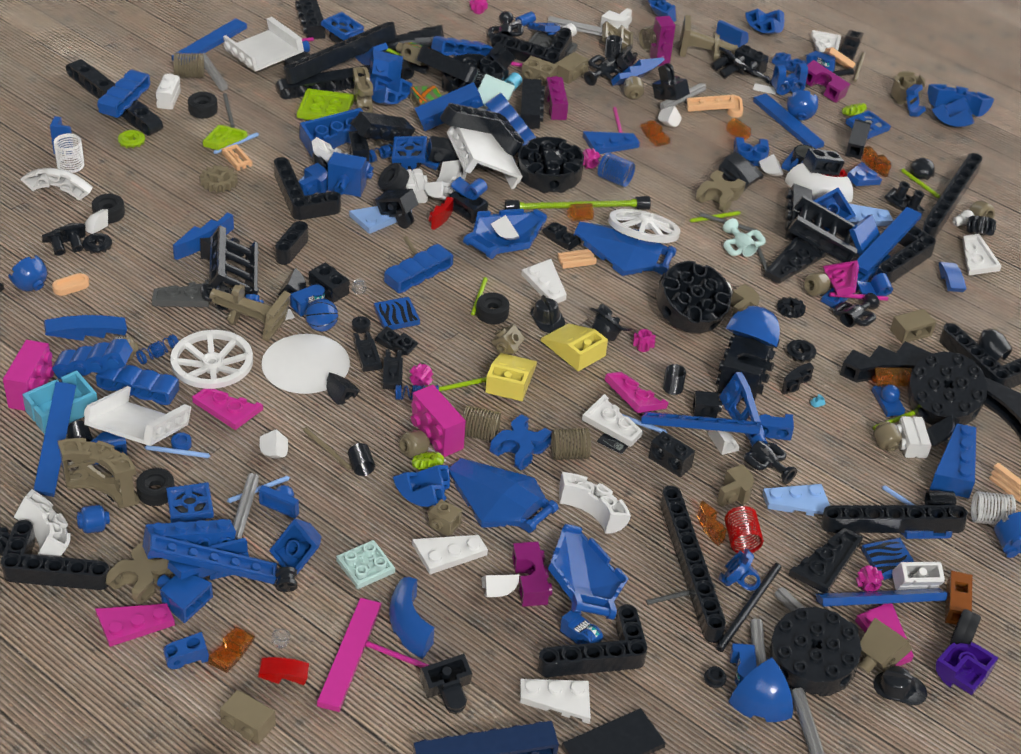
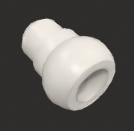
M964 210L957 217L953 218L954 226L967 225L969 217L974 216V213L970 210Z

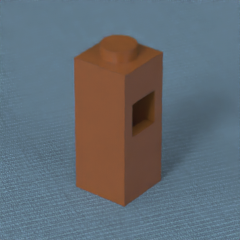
M951 570L946 583L945 623L957 625L964 609L972 612L973 575Z

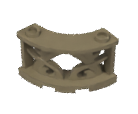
M86 438L57 441L67 489L88 488L101 491L109 495L119 508L140 503L134 491L132 476L136 475V469L124 452L120 453L114 449L113 445L99 440L97 443L87 442ZM95 463L101 464L102 466L107 468L112 473V475L100 472L92 465ZM77 467L75 471L68 470L69 468Z

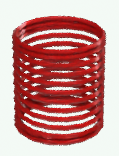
M739 506L728 511L724 521L731 549L735 553H738L739 550H745V548L737 547H748L747 549H750L749 551L752 553L759 550L764 540L756 511L748 506Z

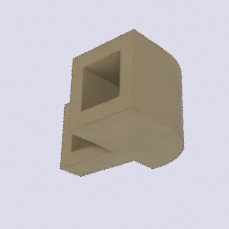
M746 284L733 291L730 304L733 306L731 318L736 312L747 309V306L759 305V294Z
M743 464L726 470L723 483L725 486L719 489L718 504L723 507L738 500L744 505L749 501L754 478L752 473Z

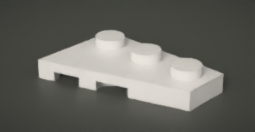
M980 234L963 236L962 243L968 276L1000 271L1001 264Z
M604 394L583 414L582 420L631 447L642 436V430L629 417L623 416L619 412L620 408L612 405L608 401L609 398Z

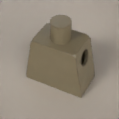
M874 618L860 641L862 648L861 656L864 659L860 662L858 668L867 675L875 666L884 672L887 668L894 666L912 650L911 645L903 636Z

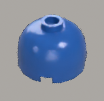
M795 91L792 93V96L787 98V110L798 120H808L816 114L819 99L816 94L811 95L810 91Z
M34 255L35 258L33 259L26 257L19 261L12 268L14 271L12 276L8 275L12 284L22 291L40 290L47 279V267L37 255Z

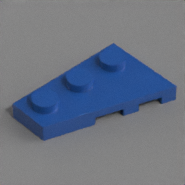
M528 22V29L547 32L548 35H556L560 30V25L558 23Z
M583 131V138L590 149L594 148L599 154L635 149L640 146V142L634 133Z

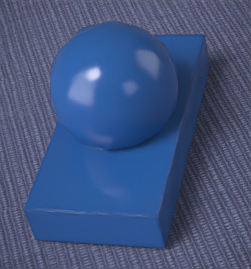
M895 385L873 386L872 392L886 417L905 413V408L899 400L900 391Z
M264 485L260 487L259 504L296 519L299 515V500L294 498V491L291 487L282 485L276 490Z

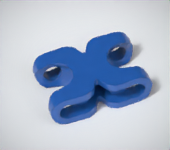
M523 414L511 422V430H502L493 438L490 444V452L496 456H500L505 452L514 453V467L519 470L525 469L532 463V454H541L550 446L552 431L547 428L538 432L529 431V418Z

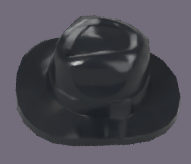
M600 304L598 309L589 308V310L596 313L592 329L597 330L608 341H615L622 330L632 331V328L620 325V318L612 317L613 312L607 306Z

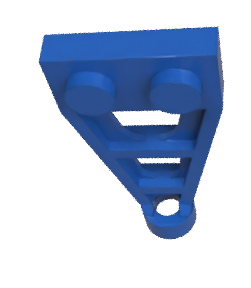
M736 372L719 398L732 419L747 420L750 416L752 421L761 422L750 386L743 373ZM743 397L746 408L740 414L736 406ZM762 424L759 434L744 433L750 440L751 446L758 441L767 444Z

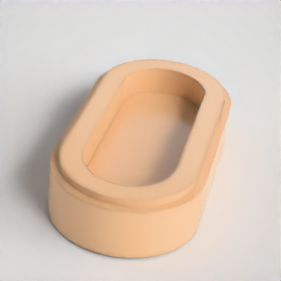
M734 95L735 108L727 109V114L738 118L743 114L742 98Z
M78 273L58 279L52 284L53 292L56 295L63 296L86 289L89 286V277L86 274Z

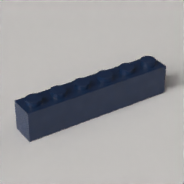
M539 721L522 726L515 725L509 728H495L478 733L469 732L465 735L414 742L413 754H558L559 743L553 722Z

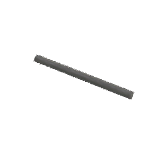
M223 93L230 126L234 128L235 125L227 93Z
M702 212L699 215L700 217L723 224L727 221ZM741 224L738 226V228L747 231L758 230Z
M751 236L754 241H758L755 236ZM759 246L757 252L766 271L768 265Z
M686 590L646 600V603L650 605L690 595V592Z

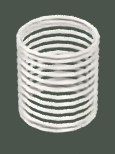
M70 133L56 137L54 149L57 168L61 170L75 169L65 170L71 173L83 169L84 157L81 138Z
M976 491L971 503L973 522L996 525L1001 519L1005 522L1010 514V497L1012 501L1011 514L1016 513L1014 496L1012 494ZM978 496H979V501H978V518H977V511H976V509H977V499H978ZM987 500H988V512H987V514H986ZM1001 500H1002V504H1001V515H1000V502H1001Z

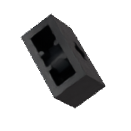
M348 131L350 155L365 157L367 162H369L367 138L361 137L358 131Z

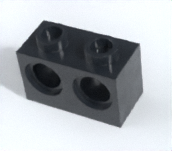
M742 45L735 50V57L742 63L761 74L766 72L768 55L748 45Z
M808 148L803 160V164L812 173L839 176L845 163L836 151Z
M457 191L449 194V197L454 198L453 211L472 224L476 221L478 211H488V201L481 197L471 200Z
M326 262L309 271V286L321 285L324 287L325 298L334 303L349 294V279Z
M663 431L651 441L648 458L681 478L692 468L695 450Z

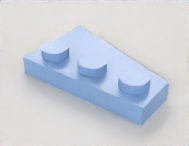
M849 204L856 216L848 221L854 225L867 215H873L877 226H889L893 222L889 210Z
M378 206L349 211V216L369 234L397 222L396 217L381 215Z
M822 484L764 488L762 493L767 508L791 513L796 510L806 512V515L814 516V513L823 515L825 507L830 506Z

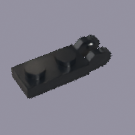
M631 44L626 46L616 59L618 67L623 72L634 64L638 56L636 52L632 53L631 49L633 46Z
M370 331L365 332V340H360L359 334L353 333L355 349L363 372L381 370L382 363Z
M386 349L383 366V389H395L396 385H401L402 390V350H398L396 357H391L390 349Z

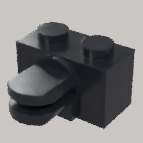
M666 63L658 68L660 80L652 83L656 99L678 100L690 94L687 79L675 76L673 65Z
M413 189L387 190L375 199L381 215L396 217L399 227L406 229L415 222L411 210L419 203Z
M465 654L421 668L420 681L427 699L441 694L449 713L457 714L464 710L467 698L462 686L470 684L472 678V671Z

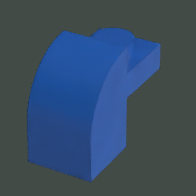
M319 163L304 169V180L299 181V184L305 196L325 193L328 189L327 170Z

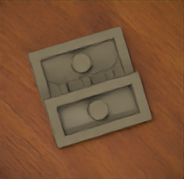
M608 21L603 24V42L606 43L608 36L617 35L623 39L622 50L630 44L633 46V33L623 25L617 29Z

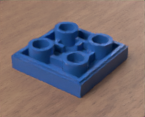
M867 215L849 230L859 257L880 236L873 215Z

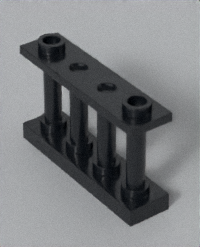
M803 195L794 206L795 210L801 212L800 216L798 215L788 231L844 263L850 262L857 253V249L850 245L853 239L850 237L849 230L855 225ZM807 216L815 220V224L807 221ZM821 225L830 229L829 233L821 229ZM836 233L844 237V241L835 237Z
M220 225L211 236L209 286L216 289L223 282L233 287L241 284L245 286V295H257L259 291L258 242L254 241L250 248L227 239L226 228ZM226 246L245 254L246 258L227 251ZM225 258L245 266V271L228 264ZM225 270L244 278L245 283L227 276Z

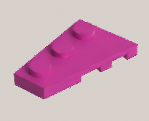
M858 260L823 266L824 272L829 277L837 296H848L856 292L859 271Z
M624 373L606 374L604 380L635 412L643 413L667 409L668 401L665 399L658 400L654 397V392L641 389L638 382Z
M202 389L192 396L194 404L234 430L263 410V404L256 402V404H252L242 397L239 399L229 397L228 393L216 389Z
M892 603L883 604L856 617V623L865 633L873 619L876 618L907 639ZM912 650L894 666H901L911 662L914 657Z
M167 604L95 609L109 647L175 625L174 618Z

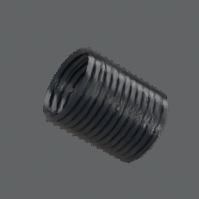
M610 35L606 38V58L612 57L616 60L620 55L623 40L620 36Z
M671 364L666 367L663 390L671 395L682 393L686 378V369L683 366Z
M74 421L68 425V439L86 438L87 442L93 440L89 426L84 425V421Z
M358 443L349 448L348 456L354 473L358 476H366L372 473L375 469V463L368 445Z
M928 490L925 494L924 504L956 505V494L954 491Z

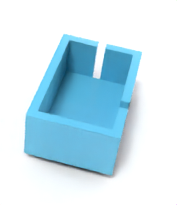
M78 371L61 377V382L76 385L69 423L83 418L87 405L98 400L97 393ZM58 379L22 394L26 413L36 422V425L44 435L56 381L59 382Z

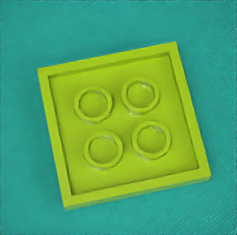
M307 88L297 111V118L313 120L349 111L354 102V94Z

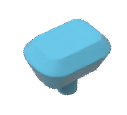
M820 394L810 400V403L815 408L826 404L825 399Z

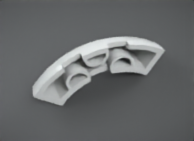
M460 160L442 162L441 172L437 181L424 183L428 195L438 200H446L449 194L455 192L451 187V183L458 177L465 180L467 174Z
M801 163L793 167L785 179V182L790 187L795 183L811 189L812 199L814 200L838 187L847 202H852L853 187L848 176L831 177L812 173Z
M55 168L36 169L25 174L20 179L32 191L50 187L51 185L58 186L60 190L69 193L78 201L88 195L93 188L81 177Z
M562 472L559 487L560 504L570 505L589 513L601 524L605 534L615 533L627 526L631 517L630 512L622 499L618 500L612 495V490L601 483L596 485L587 481L588 478L585 476Z
M31 489L24 497L14 518L19 521L27 520L32 523L34 534L39 544L38 555L60 557L70 542L71 534L67 531L68 523L61 513L57 514L52 509L53 504Z

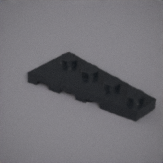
M796 236L767 268L764 276L780 284L824 258L826 252Z
M843 528L830 538L827 544L817 548L814 554L804 558L797 567L791 568L788 575L823 593H828L861 544L863 536Z

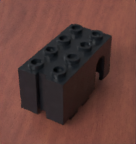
M733 333L735 337L731 336L728 345L730 349L726 348L723 358L725 360H721L719 366L721 374H718L716 385H719L717 393H722L736 372H742L750 386L755 402L757 393H763L764 384L761 383H768L770 375L765 373L766 370L772 372L774 362H770V359L774 358L776 351H773V346H766L754 338L737 336Z

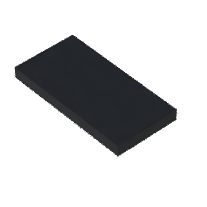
M640 708L563 742L561 748L565 754H651L665 748L666 742Z

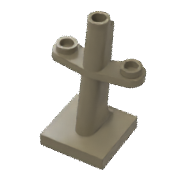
M685 15L680 36L679 56L686 57L687 48L696 46L712 50V60L716 61L720 58L719 47L730 50L732 54H735L738 45L719 40L720 35H717L716 32L711 37L691 30V15Z
M241 284L235 285L231 294L215 288L212 289L209 295L212 302L233 310L227 318L229 324L235 325L241 313L258 319L264 323L262 339L269 342L286 320L291 296L289 292L284 291L271 306L244 298L245 286Z

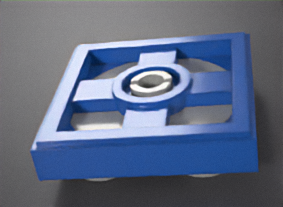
M870 110L846 119L845 123L852 129L855 119L871 123L867 139L887 132L891 127Z

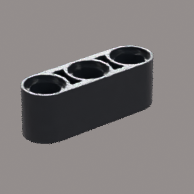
M297 221L293 223L276 243L275 254L278 264H289L308 242V224L306 222Z

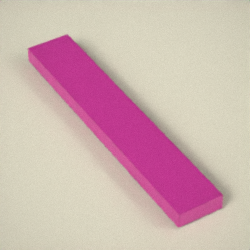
M364 598L359 599L317 701V707L340 712L380 612V602Z

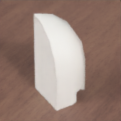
M672 106L661 109L658 119L665 126L676 127L679 125L682 117L676 107Z
M774 154L759 161L761 168L767 175L774 177L783 175L781 166Z
M102 209L92 214L86 220V232L94 234L108 226V209Z
M506 215L491 223L494 230L502 238L507 240L520 238Z
M275 429L260 436V450L269 458H283L288 452V439Z
M708 431L709 437L721 455L739 451V445L729 432Z
M486 575L482 577V588L486 589L485 597H501L510 594L519 583V575Z

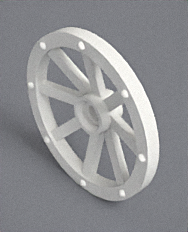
M618 209L612 211L609 215L608 222L616 231L638 240L670 243L678 240L680 235V228L674 222L650 212L635 209ZM618 220H630V221H627V222H624V223H620ZM637 225L640 229L637 231L629 227ZM645 229H652L655 234H648L644 232ZM660 229H662L663 231H665V232H667V233H669V234L664 235V234L660 231Z
M204 330L184 337L174 346L170 357L171 368L178 379L193 387L204 389L222 388L240 381L249 373L253 365V352L249 343L235 333L223 330ZM213 339L229 341L220 353L214 352ZM207 340L208 353L204 355L192 344ZM235 345L239 346L244 352L243 354L224 359ZM184 349H187L200 361L182 359L179 356ZM245 360L240 369L225 366ZM179 365L200 368L186 373ZM221 371L231 375L217 378L216 373ZM207 372L210 374L211 379L198 378L197 376Z

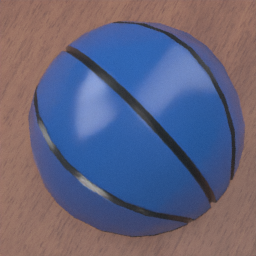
M316 299L306 308V322L316 331H327L337 323L338 310L333 302L327 299Z

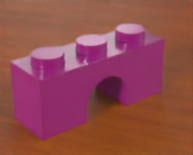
M670 16L655 17L653 31L656 34L657 42L651 43L650 58L664 57L665 60L659 66L670 63L676 25Z
M815 60L807 64L808 75L806 84L811 87L815 84L823 85L826 87L824 96L835 103L846 96L850 83Z
M557 76L547 77L545 94L547 102H550L549 113L551 120H567L568 100L563 78Z
M538 541L513 543L512 560L515 573L529 574L528 576H520L519 594L522 607L548 605L549 596H552V584L547 582L549 574L548 567L543 564L545 562L544 550H540Z

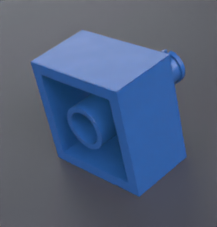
M333 152L328 162V191H335L340 193V195L347 194L361 197L366 187L367 158Z

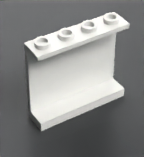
M273 17L267 18L269 30L238 43L225 35L223 36V45L226 51L256 72L304 52L302 38Z
M453 126L447 131L448 137L465 172L471 173L478 163L503 172L511 189H514L521 181L522 175L513 157L503 150L492 134Z
M127 386L87 405L84 410V425L151 446L187 426L191 406L184 404L167 414L130 403L131 387Z

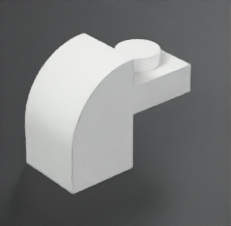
M626 8L620 14L609 10L602 15L600 27H603V24L608 21L617 29L621 25L628 29L632 21V10Z

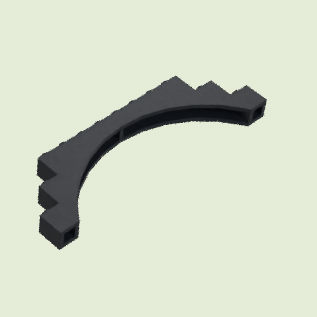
M906 341L896 353L880 345L870 357L852 350L843 361L840 375L856 383L884 378L909 379L918 361L933 353ZM986 378L988 385L984 405L1000 416L1021 440V393Z

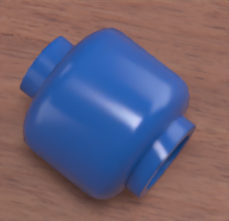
M101 505L84 506L80 512H77L78 529H82L84 533L103 532L106 524L110 523L109 512H105Z

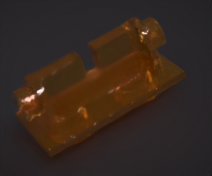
M875 368L876 376L872 377V382L876 383L877 386L895 385L908 387L912 368Z

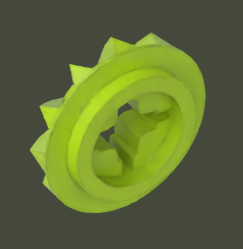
M865 103L849 105L842 109V114L846 116L861 114L867 109Z
M127 130L118 136V143L122 147L125 146L126 149L129 147L133 149L134 147H140L145 141V135L137 130Z
M426 451V453H420V455L413 457L412 466L419 470H425L436 465H442L444 463V456L439 452Z

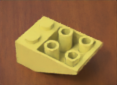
M568 323L542 337L541 342L574 369L580 371L606 356L608 339L595 329Z
M500 353L491 364L487 374L485 393L523 401L537 361Z

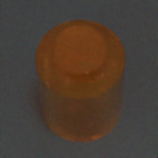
M733 118L728 122L726 130L733 136L743 137L744 141L751 136V128L739 119Z
M592 203L571 204L570 208L567 209L568 218H571V221L593 220L594 209Z

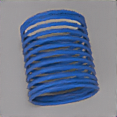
M608 152L602 157L597 174L601 178L626 187L633 178L635 163Z

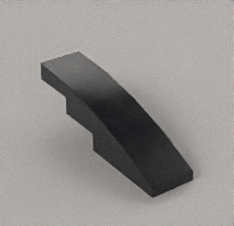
M849 30L840 53L853 61L864 33Z

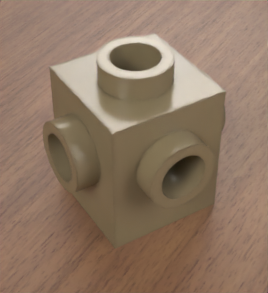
M515 324L499 329L495 333L496 337L491 342L499 353L513 355L519 350V345L525 338Z
M441 499L429 509V526L450 537L461 525L462 510Z

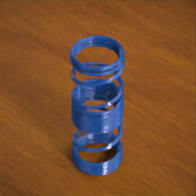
M391 144L381 146L380 149L375 148L374 151L372 149L369 150V162L377 161L376 149L380 151L382 159L392 157V150L389 146Z
M172 334L168 338H164L163 343L157 341L149 345L148 349L142 348V350H147L150 358L154 360L153 355L158 358L163 356L165 352L168 353V349L164 345L165 339H168L172 349L179 340ZM138 350L136 352L137 359L144 365L147 363V358L142 350Z
M396 385L395 399L400 400L401 398L403 400L407 387L408 396L411 400L413 392L421 390L425 386L413 385L410 398L407 385L404 387L403 396H401V385Z

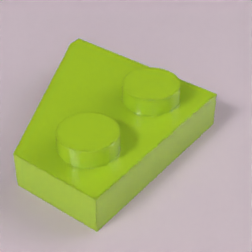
M218 125L203 140V147L220 150L247 138V131Z

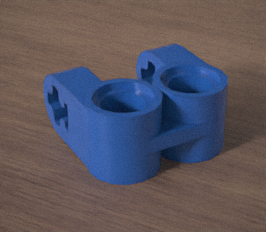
M797 63L795 72L787 77L785 65H775L771 84L777 94L785 95L789 91L793 93L804 90L808 75L807 64Z
M735 137L734 152L740 153L753 165L761 167L759 161L767 158L769 155L768 139H759L758 144L753 147L748 143H744L743 137Z

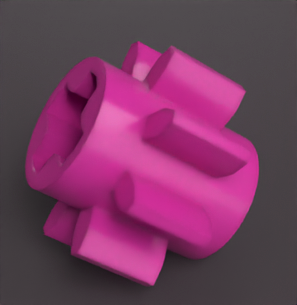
M470 0V7L475 14H482L484 9H488L487 0Z
M594 148L583 151V165L585 168H595L600 163L598 160L601 157Z
M641 329L638 333H634L633 346H636L640 352H647L650 350V347H655L656 336L652 335V332L648 329Z
M419 363L417 366L414 365L409 371L411 373L409 378L413 385L429 386L433 381L431 378L433 375L432 369L426 364L421 365Z
M864 566L857 572L859 577L856 578L858 587H862L863 591H877L882 586L881 581L884 580L882 572L877 570V567Z

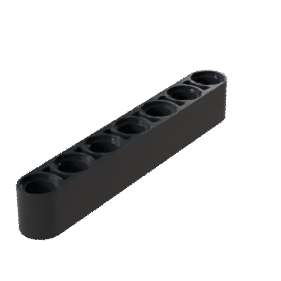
M831 505L825 507L823 511L822 528L829 533H838L843 528L854 533H904L905 531H933L934 533L952 531V533H960L965 529L968 512L959 505Z

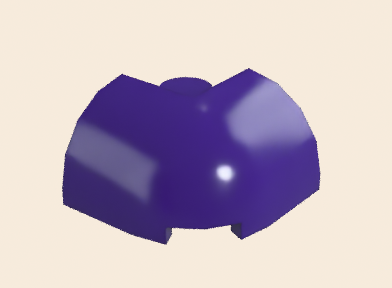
M954 642L937 659L936 671L941 680L950 688L955 684L970 695H973L991 674L998 661V657L973 642L970 644H955Z

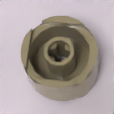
M901 71L897 76L895 75L891 95L897 104L903 105L907 103L906 90L914 84L923 86V89L918 92L920 102L926 83L923 76L919 75L918 77L912 71ZM916 97L910 101V104L916 101Z

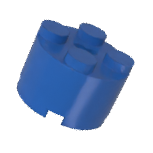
M1021 512L1008 515V520L1003 522L1001 519L994 527V532L1007 558L1015 557L1018 553H1021Z

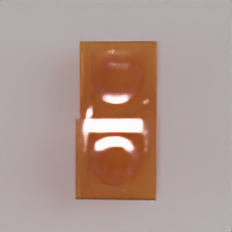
M650 120L647 123L641 124L642 131L656 147L670 144V137L662 132V126L656 121Z
M866 146L862 161L873 171L888 177L891 162L884 154L878 155L871 146Z
M701 501L697 514L699 523L707 536L719 546L724 543L727 528L716 520L718 512L706 502Z
M235 627L223 638V644L209 656L208 664L227 673L242 658L253 643L255 636L239 627Z

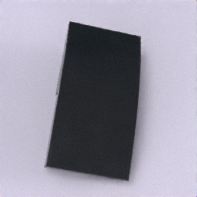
M553 222L542 229L543 233L550 240L569 251L581 243V239L578 236L567 233V227L557 222Z
M388 326L375 338V341L385 348L396 353L398 350H402V355L406 356L419 344L403 332L399 335Z
M809 362L791 371L784 378L781 393L784 395L798 391L801 383L811 381L814 366Z

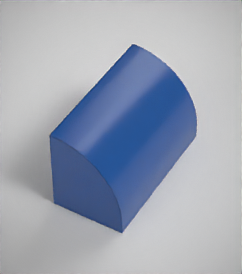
M723 20L718 21L716 33L720 35V39L738 45V48L748 43V32Z

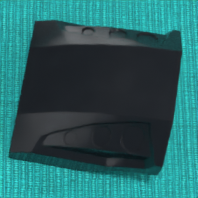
M736 151L727 156L719 166V171L724 172L722 176L724 180L729 182L736 181L737 179L745 181L744 191L747 187L759 179L762 180L764 177L760 170Z

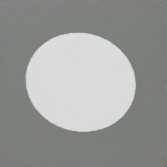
M297 334L280 339L266 350L262 358L263 373L273 385L282 390L299 394L318 393L327 390L326 385L329 372L345 378L350 367L349 356L339 343L328 337L316 334Z

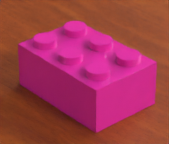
M25 340L3 378L8 408L25 411L22 394L47 384L49 379L54 376L52 352H50L49 343Z
M434 385L413 392V402L411 403L412 424L427 435L435 451L446 457L464 449L466 420Z

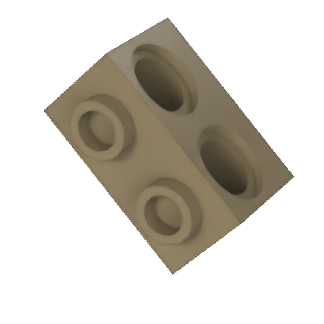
M530 56L522 64L521 77L525 79H542L541 85L546 86L547 77L557 76L558 65Z

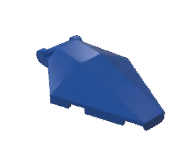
M523 209L500 210L499 214H491L490 211H478L474 230L464 237L463 243L480 250L490 259H493L497 254L529 249L544 226L547 215L538 209H534L533 212H524ZM506 215L520 238L514 240L502 238L494 230L491 223Z
M579 222L574 232V236L577 235L584 241L583 245L603 261L607 259L612 263V268L621 276L642 273V271H654L663 275V273L669 270L671 259L677 251L673 246L667 247L661 243L638 240L627 236L609 225ZM660 254L665 255L662 264L657 263Z
M460 458L448 468L449 474L455 482L454 486L467 506L472 508L474 517L481 527H505L510 525L518 526L526 532L532 533L542 520L559 509L555 501H549L545 498L534 477ZM541 507L543 508V509H542L537 515H535L531 520L528 519V518H530L535 512H537Z
M565 524L558 538L548 570L571 599L572 612L580 613L583 611L603 615L607 619L614 620L617 614L614 602L629 578L620 568L614 569L609 563L611 558L593 538L587 539L582 533L581 527Z

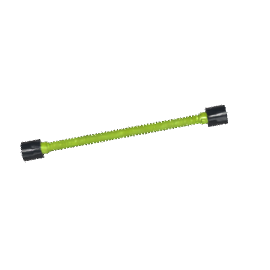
M650 196L635 197V199L624 201L537 202L530 204L520 202L519 200H505V210L631 206L641 210H649L651 207Z

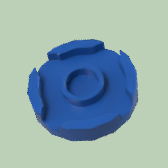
M745 548V553L739 551L725 565L727 571L725 574L720 573L719 580L725 586L738 582L746 590L752 591L759 587L760 576L750 566L754 559V554ZM753 575L757 580L754 584L750 585L744 581L745 577Z

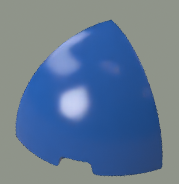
M760 9L745 13L750 26L761 33L777 34L782 32L784 28V12L779 9L769 13H764Z
M378 77L371 78L370 81H372L373 85L372 100L384 105L398 104L408 97L413 83L402 78L390 82Z
M965 97L948 105L942 104L932 109L939 120L951 126L965 127L975 123L971 108Z
M747 306V309L736 312L726 327L727 330L737 336L754 338L766 346L777 347L779 341L780 327L778 319L771 311L763 307Z
M436 465L419 472H405L393 477L394 483L401 495L409 502L418 506L429 507L436 505L441 499L445 501L447 498L444 494L445 490L450 488L448 465Z
M773 658L766 660L753 669L739 683L729 699V703L733 708L749 718L758 716L765 718L766 722H780L792 718L793 701L788 683Z

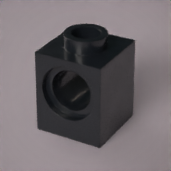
M695 391L693 416L717 418L718 412L722 410V401H719V394L716 392Z

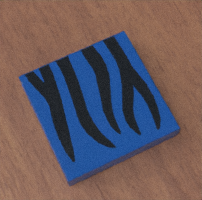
M409 297L374 303V310L383 329L386 326L395 330L420 325V318Z
M900 538L864 544L861 548L870 566L877 567V570L882 572L884 580L893 578L892 570L900 562H914Z

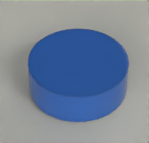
M177 433L171 438V447L173 449L189 450L192 446L191 437L186 433Z

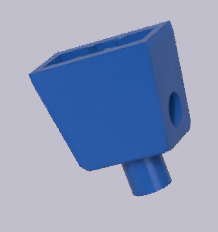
M164 574L157 581V585L161 588L162 603L167 604L170 611L183 623H186L213 598L212 583L195 575L180 580L176 575L170 578Z

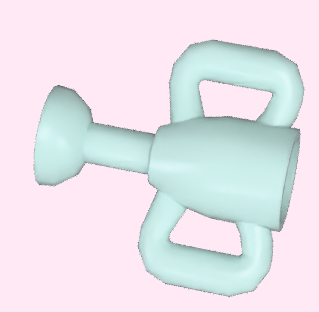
M736 219L727 220L723 225V231L729 234L732 233L735 236L734 239L726 240L723 243V247L729 255L737 256L742 253L745 257H749L757 251L759 246L766 243V239L760 231L752 230L745 234L738 230L739 223ZM751 236H755L758 241H754ZM730 244H736L738 249L734 250Z

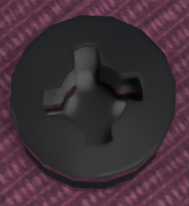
M281 567L275 571V576L278 579L276 582V589L278 591L291 592L298 588L297 581L295 580L297 577V570L295 568Z

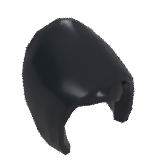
M992 328L983 330L977 342L996 361L1001 357L1005 360L1013 350L1004 335Z

